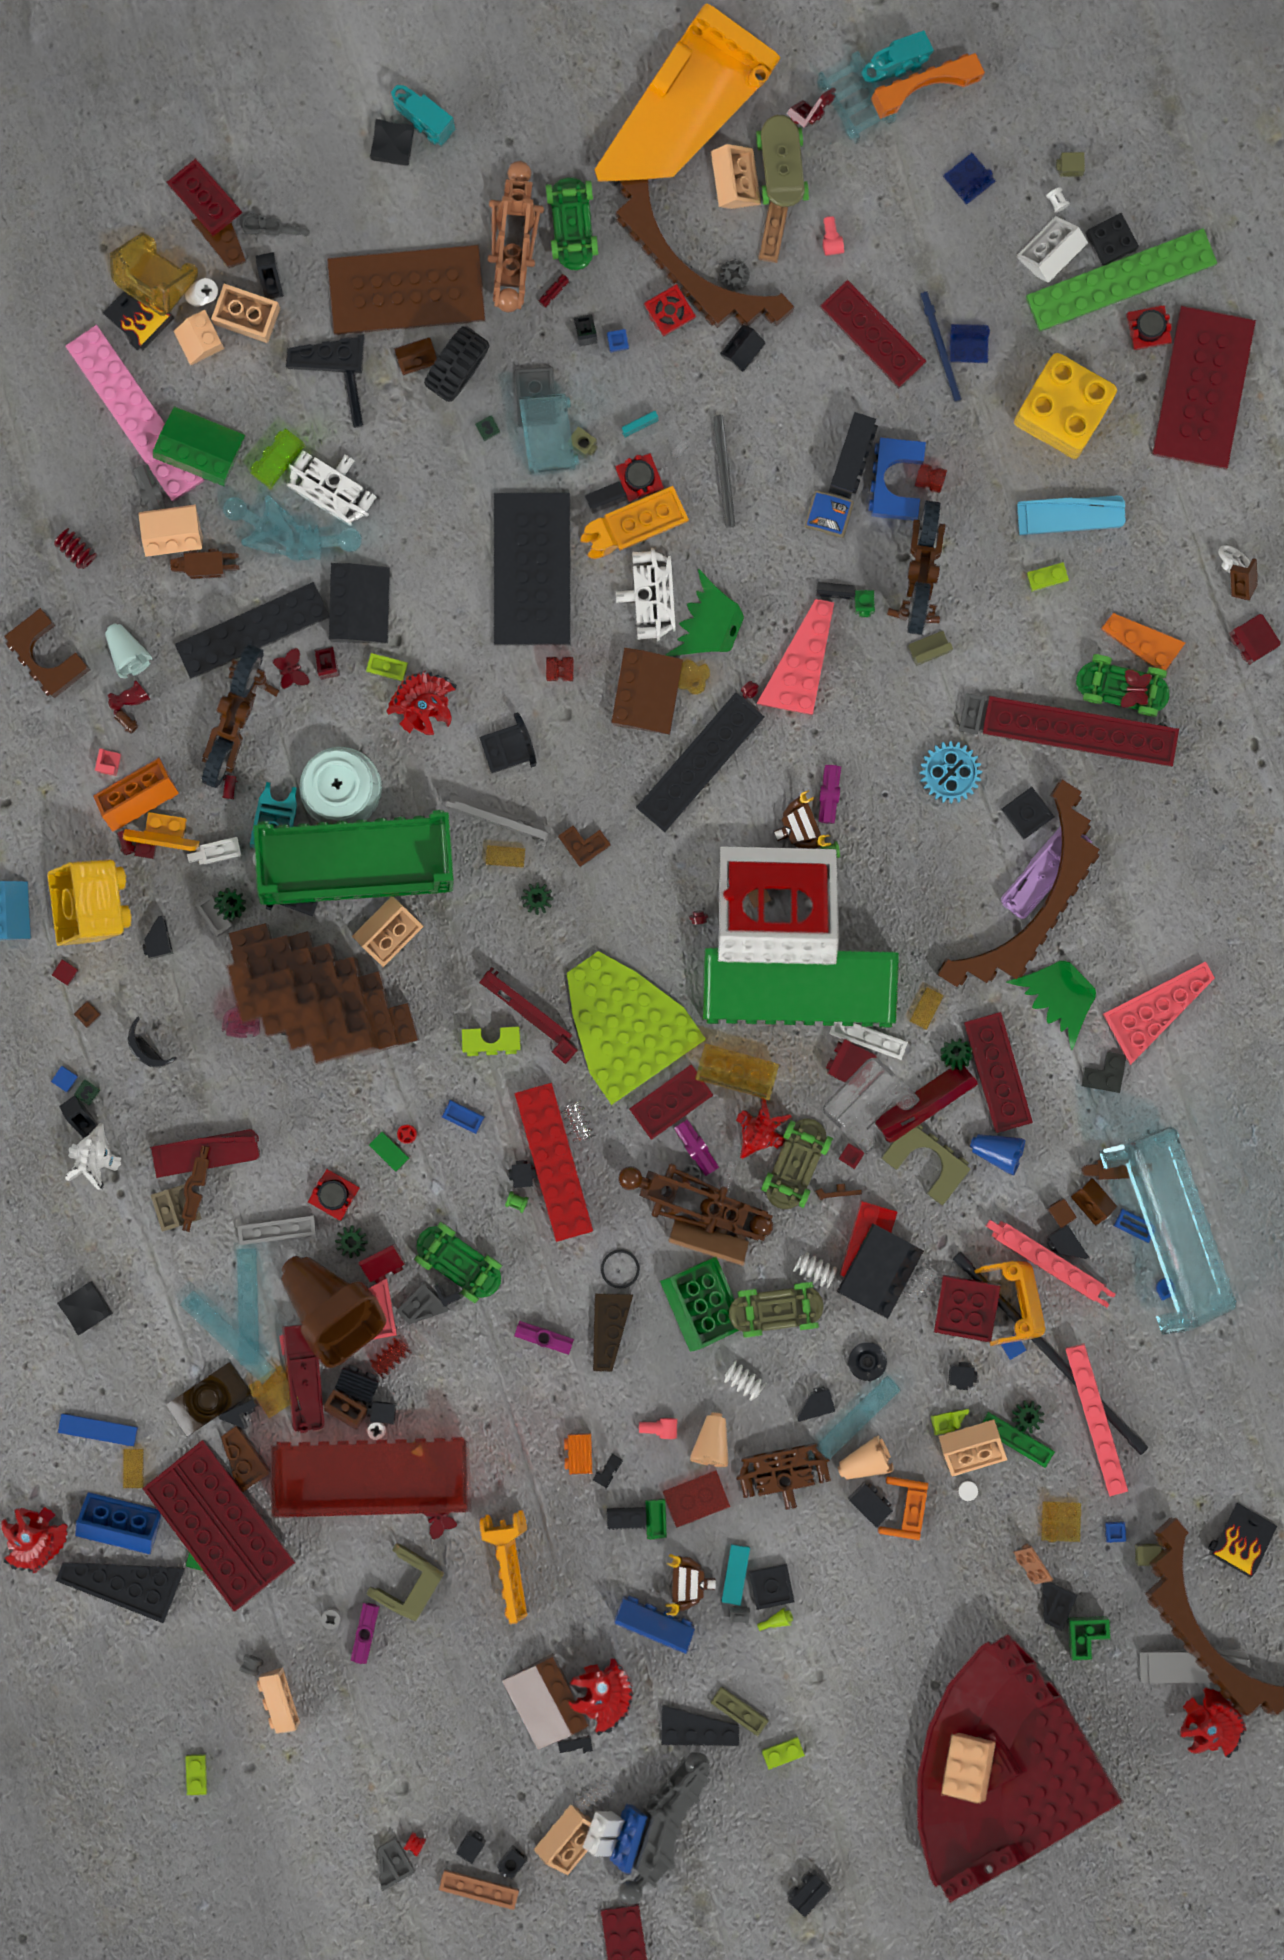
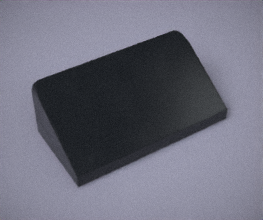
M818 582L816 596L853 600L855 597V586Z

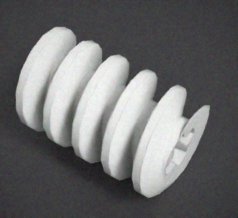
M209 278L200 279L186 288L185 298L194 307L206 305L216 299L218 294L217 285Z
M806 1252L799 1257L793 1272L800 1269L801 1276L806 1272V1279L814 1276V1283L821 1280L820 1286L822 1287L827 1283L828 1289L836 1274L837 1267L834 1266L829 1270V1263L823 1266L822 1259L816 1263V1256H812L809 1259V1252Z
M735 1360L725 1374L724 1383L731 1380L730 1387L738 1385L737 1392L744 1389L743 1396L751 1394L749 1400L752 1401L758 1397L767 1382L761 1385V1378L754 1381L755 1374L753 1373L748 1376V1369L742 1372L743 1365L735 1367L737 1362Z

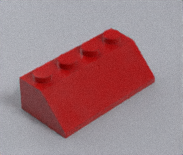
M860 1201L839 1273L840 1276L844 1277L872 1223L892 1233L897 1211Z

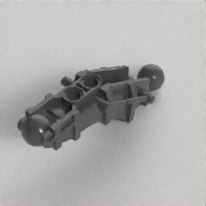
M692 1752L687 1759L683 1757L680 1761L681 1763L667 1776L668 1781L656 1793L650 1794L649 1801L646 1800L643 1803L644 1805L641 1807L642 1813L647 1819L632 1866L639 1874L634 1880H626L620 1885L618 1896L622 1903L626 1905L637 1904L643 1895L642 1887L647 1882L656 1888L658 1886L656 1884L664 1873L668 1869L672 1871L676 1867L674 1864L676 1836H680L683 1833L679 1827L693 1803L697 1804L700 1801L698 1797L704 1783L707 1785L710 1781L707 1778L710 1765L705 1754Z

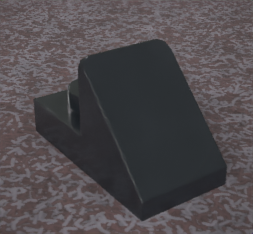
M256 1398L218 1417L222 1421L246 1429L248 1426L242 1413L246 1416L255 1412L254 1407L259 1404Z

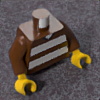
M809 790L802 792L798 798L790 802L783 812V818L781 819L783 827L773 831L776 840L781 841L788 838L791 845H795V847L800 849H816L821 846H830L831 843H825L824 841L829 835H821L808 804L814 797L807 799L806 793Z
M669 1554V1557L673 1558L672 1563H667V1565L673 1567L672 1603H667L666 1607L672 1608L671 1612L667 1613V1615H676L678 1612L688 1610L698 1604L700 1599L704 1597V1590H715L716 1578H704V1569L691 1557Z

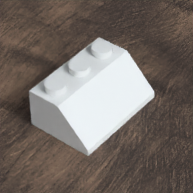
M1055 216L1017 255V258L1036 277L1049 283L1088 242L1078 226Z

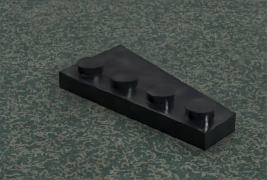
M358 335V337L341 338V340L332 342L324 341L321 344H308L287 348L286 369L362 373L365 335Z
M662 1705L661 1744L739 1746V1725Z

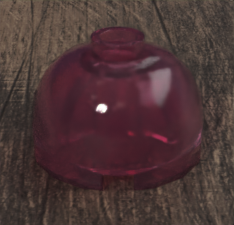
M232 1007L224 1014L221 1031L225 1030L226 1035L235 1038H247L246 1034H253L252 1037H255L260 1033V1019L242 1023L238 1007Z

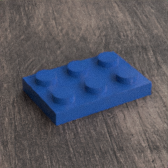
M626 1804L625 1809L621 1813V1819L624 1820L619 1837H615L617 1842L612 1856H610V1861L623 1873L630 1874L647 1817L634 1805Z

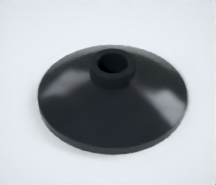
M864 1342L852 1349L848 1358V1365L856 1378L863 1381H873L884 1373L887 1366V1358L881 1347L874 1343ZM870 1358V1364L865 1365L864 1359Z

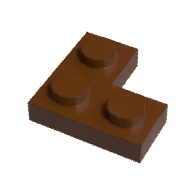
M573 825L558 836L580 868L611 846L601 830H598L584 840Z

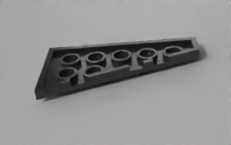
M63 1562L56 1582L164 1623L186 1568Z

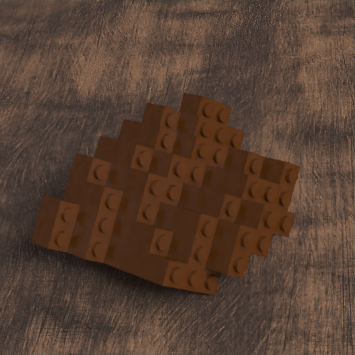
M264 923L229 933L233 948L231 954L234 964L227 965V970L241 1021L245 1023L261 1018L266 1037L286 1032L290 1050L310 1046L315 1064L333 1059L340 1060L355 1055L366 1056L419 1041L410 1004L406 1003L390 1008L380 971L362 976L358 960L355 957L338 961L334 946L327 943L314 947L309 931L272 939L269 925Z

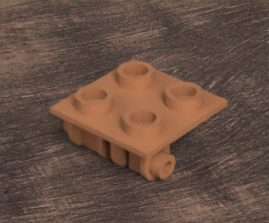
M1028 1543L1023 1545L1021 1550L1013 1552L1017 1562L1023 1566L1031 1582L1040 1584L1053 1581L1048 1570Z

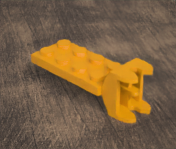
M671 486L604 515V518H598L590 522L585 527L580 541L585 543L591 542L593 544L591 546L592 549L587 556L591 559H598L609 555L617 548L621 551L688 522L689 519L674 487Z
M523 1510L513 1513V1524L506 1525V1521L503 1519L500 1520V1526L493 1527L490 1515L480 1518L482 1540L497 1545L496 1559L500 1563L499 1578L503 1581L502 1597L506 1600L505 1615L509 1619V1624L518 1623L528 1616L515 1541L518 1536L527 1531Z

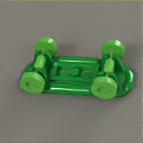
M572 177L557 181L553 187L551 184H547L546 194L547 204L552 205L555 240H551L553 259H558L569 270H581L589 265L594 255H598L597 236L592 235L589 200H593L591 180L585 181V185L581 180Z
M1094 654L1092 657L1093 662L1084 665L1076 677L1077 688L1084 695L1083 700L1095 704L1106 702L1121 706L1122 698L1126 693L1131 692L1127 691V687H1132L1127 683L1125 673L1126 670L1133 669L1111 665L1112 658ZM1149 667L1147 673L1134 670L1140 676L1151 674L1152 678L1146 686L1148 690L1145 692L1148 696V704L1140 705L1136 703L1129 708L1138 710L1139 714L1157 717L1158 711L1167 705L1170 696L1169 687L1166 681L1162 679L1166 678L1167 671L1154 667Z
M441 1221L437 1226L428 1227L423 1230L416 1244L419 1255H416L414 1260L427 1270L433 1267L463 1288L460 1293L475 1304L479 1298L489 1297L498 1290L502 1279L500 1272L502 1264L489 1255L484 1257L456 1237V1232Z

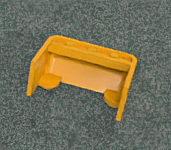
M1010 1261L982 1266L976 1269L975 1274L1002 1269L1003 1276L1007 1280L1015 1281L1022 1319L1018 1320L1014 1326L1016 1336L997 1339L990 1342V1346L1034 1339L1044 1334L1045 1323L1035 1275L1030 1263L1026 1261Z

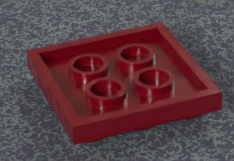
M943 1275L934 1333L991 1342L1001 1285Z

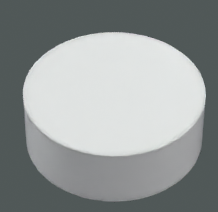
M964 1481L959 1485L958 1493L963 1500L972 1501L978 1495V1488L973 1482Z

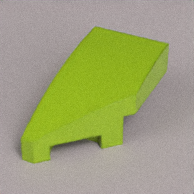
M969 1409L931 1416L934 1435H941L959 1429L964 1417L968 1415Z

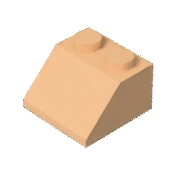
M205 310L188 317L174 330L190 365L225 349Z

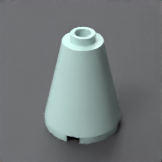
M112 624L107 628L105 635L118 676L120 678H128V674L132 673L135 676L144 671L150 665L149 660H152L150 653L121 624Z

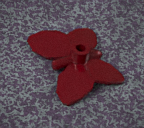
M297 648L290 650L285 658L279 657L273 660V664L277 669L282 670L280 672L283 675L281 679L282 689L290 687L293 683L301 686L310 683L308 676L303 671H297L301 669V666H295L300 660V652Z
M1126 670V681L1132 687H1127V691L1131 692L1126 693L1122 698L1121 706L1129 708L1136 703L1147 705L1148 696L1145 692L1148 690L1146 686L1150 683L1152 675L1144 674L1140 676L1134 670Z
M446 1497L439 1499L435 1504L431 1502L419 1504L420 1511L425 1516L431 1517L428 1519V1522H433L430 1526V1536L433 1540L439 1538L445 1529H452L457 1526V1522L453 1518L448 1517Z

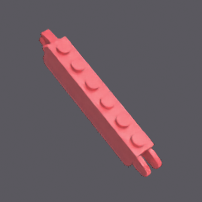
M991 1220L986 1224L987 1228L994 1231L991 1236L995 1240L1090 1300L1097 1301L1108 1308V1302L1099 1298L1098 1295L1101 1291L1113 1298L1116 1295L1104 1287L1105 1285L1009 1224L1002 1221L996 1224Z

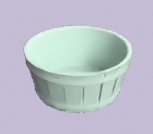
M333 747L319 752L307 763L300 779V797L305 810L318 823L328 822V825L336 824L337 821L355 823L356 820H367L373 814L372 812L376 810L382 793L381 778L376 766L366 755L352 748ZM334 779L343 782V785H340L338 790H336V787H332Z

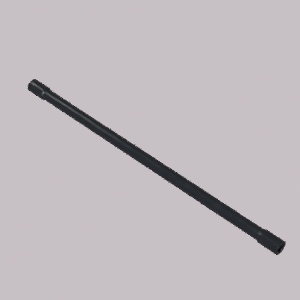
M961 1251L954 1256L953 1260L973 1280L989 1283L981 1273L975 1274L976 1268ZM999 1293L998 1306L1016 1324L1018 1320L1022 1319V1316ZM1041 1336L1031 1339L1076 1386L1071 1367ZM1102 1401L1107 1420L1123 1435L1137 1453L1142 1455L1148 1449V1446Z

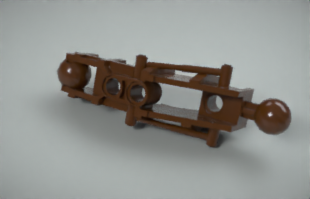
M672 1163L669 1164L665 1176L648 1170L645 1178L642 1177L639 1169L633 1166H628L619 1173L618 1181L622 1188L630 1191L641 1188L639 1196L655 1202L651 1213L653 1217L657 1218L660 1215L705 1227V1231L708 1233H713L714 1227L717 1226L756 1241H764L765 1237L769 1236L773 1231V1215L768 1214L765 1210L726 1197L728 1191L726 1187L718 1189L676 1169L677 1166ZM688 1180L698 1183L707 1188L701 1187V1189L690 1186ZM666 1186V1192L662 1194V1188ZM679 1186L708 1196L700 1204L702 1214L673 1204ZM714 1204V1209L710 1212L709 1208ZM730 1210L731 1214L726 1218V1213ZM681 1211L691 1215L696 1221L675 1214ZM749 1211L757 1214L750 1221L749 1228L751 1232L743 1229Z

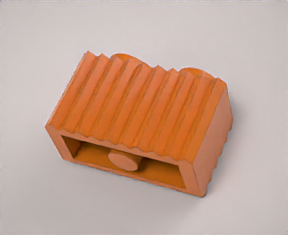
M591 1433L568 1434V1438H564V1450H568V1458H565V1470L569 1469V1474H591Z

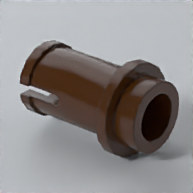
M123 710L116 713L114 719L125 728L126 733L132 734L138 728L137 721H133Z

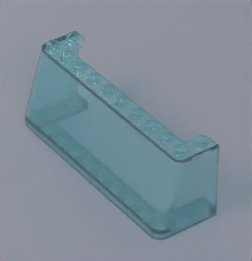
M1171 1126L1153 1130L1099 1150L1105 1169L1124 1164L1127 1165L1177 1312L1156 1316L1162 1335L1191 1331L1233 1311L1236 1308V1298L1232 1293L1230 1281L1223 1267V1261L1220 1258L1217 1244L1211 1232V1226L1206 1218L1204 1206L1201 1203L1198 1189L1194 1183L1177 1130Z

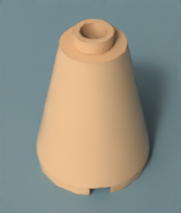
M711 1412V1415H707L690 1455L692 1462L703 1465L710 1464L714 1465V1467L728 1466L726 1419L722 1417L723 1414Z
M879 1435L875 1436L839 1462L840 1466H838L840 1476L848 1480L893 1472V1463L889 1464L888 1462L891 1456L883 1439H879Z

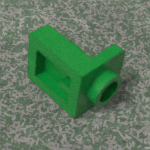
M855 590V614H859V617L863 618L871 617V614L875 613L874 590Z

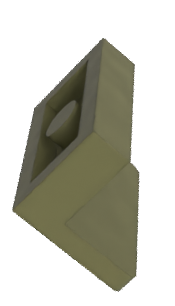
M944 631L908 645L916 666L948 654L953 650L951 642L948 643Z

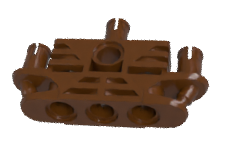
M817 1443L751 1455L741 1459L744 1463L736 1480L741 1482L743 1498L755 1496L751 1479L754 1477L755 1482H757L756 1488L759 1489L758 1496L782 1492L785 1510L797 1508L793 1489L816 1484V1480L813 1479V1465H816L819 1483H824V1477L825 1482L831 1481L827 1462L830 1460L817 1450ZM811 1450L815 1458H809L808 1451ZM749 1463H753L754 1470L749 1471ZM808 1465V1466H805V1467L794 1468V1467H798V1466ZM790 1468V1471H782L777 1476L776 1471ZM772 1472V1473H769V1474H764V1475H759V1476H758V1474ZM787 1476L791 1483L783 1485L780 1478Z

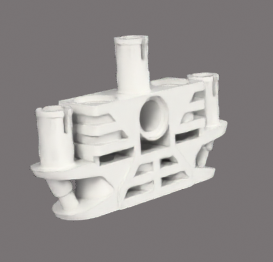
M302 450L294 465L289 464L291 481L287 483V486L294 492L349 526L353 525L351 522L354 520H358L363 516H369L367 511L377 497L366 490L359 504L355 505L357 502L356 498H360L359 493H363L364 489L345 476L355 462L352 458L344 455L337 468L333 469L314 457V463L309 465L310 470L307 469L303 473L312 456ZM298 477L302 479V482L299 486L296 485V479ZM308 477L313 478L314 480H316L317 482H319V484H317V483L314 482L313 480L309 479ZM333 477L340 479L336 485L330 484V480ZM326 483H327L329 489H331L332 491H335L334 493H332V492H330L329 490H327L326 488H324L325 485H326ZM339 496L345 498V499L348 500L350 503H348V502H346L345 500L341 499ZM349 510L355 512L350 517H346Z
M651 547V551L632 552L633 564L651 562L652 565H647L646 568L643 565L640 568L633 566L634 590L616 591V603L635 602L637 625H640V623L647 625V622L656 624V627H637L638 640L657 638L658 642L660 637L667 634L670 630L676 631L671 555H668L667 558ZM657 561L665 562L667 565L658 567ZM651 570H654L655 582L651 583ZM651 589H656V600H655V601H651V600H652V591H651ZM641 591H646L649 597L643 600L638 597V594ZM657 606V619H654L653 607ZM670 621L668 626L661 628V622Z

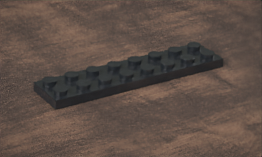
M312 582L176 643L175 646L190 679H194L232 662L233 659L240 658L248 644L263 648L328 619L329 614L315 583Z
M735 692L638 804L636 809L665 833L765 717Z

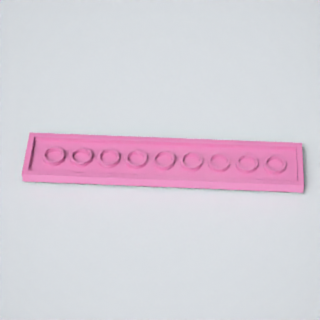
M97 325L65 346L145 463L149 465L150 470L172 502L204 482L203 478L153 458V449L165 423Z

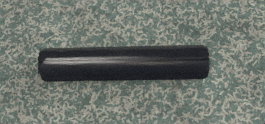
M346 372L344 375L352 425L354 428L363 427L356 377L354 372Z

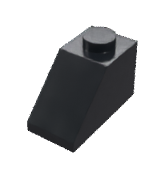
M275 253L256 255V266L264 297L268 299L283 297Z
M163 915L158 916L144 939L145 944L142 945L145 956L148 955L150 959L174 954L166 918Z
M75 1095L59 1106L67 1122L83 1139L98 1126V1123L85 1105Z
M1068 1225L1060 1227L1047 1236L1049 1241L1046 1243L1052 1252L1056 1251L1059 1254L1083 1259L1089 1257Z
M824 1386L813 1388L814 1392L809 1393L797 1415L798 1422L836 1412L829 1388Z

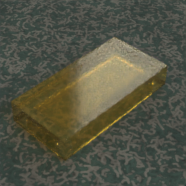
M487 845L486 865L524 868L526 849Z
M926 987L909 1022L927 1030L944 995Z
M123 1449V1488H143L144 1449Z

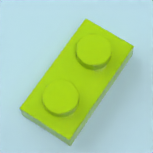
M1064 562L1026 573L1031 592L1069 581Z
M371 653L366 672L402 682L405 678L408 663Z
M798 1736L762 1750L769 1770L805 1756Z
M206 1754L186 1755L187 1796L207 1794Z

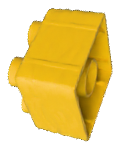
M1055 353L1048 360L1014 419V424L1068 457L1077 459L1117 393V387L1063 354Z
M113 860L70 862L48 872L57 946L101 942L122 934L124 928L130 927L131 912L128 905H121L119 890L125 889L126 874L123 867H116Z

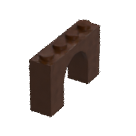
M39 608L4 636L7 639L5 644L12 652L15 650L19 654L17 659L24 667L27 665L30 668L29 674L35 681L39 680L43 685L40 687L47 696L51 695L56 698L88 673L90 669L76 652L54 668H43L36 663L33 655L36 642L55 626L48 615Z

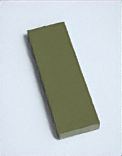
M722 1686L710 1701L712 1705L757 1737L769 1721V1719Z

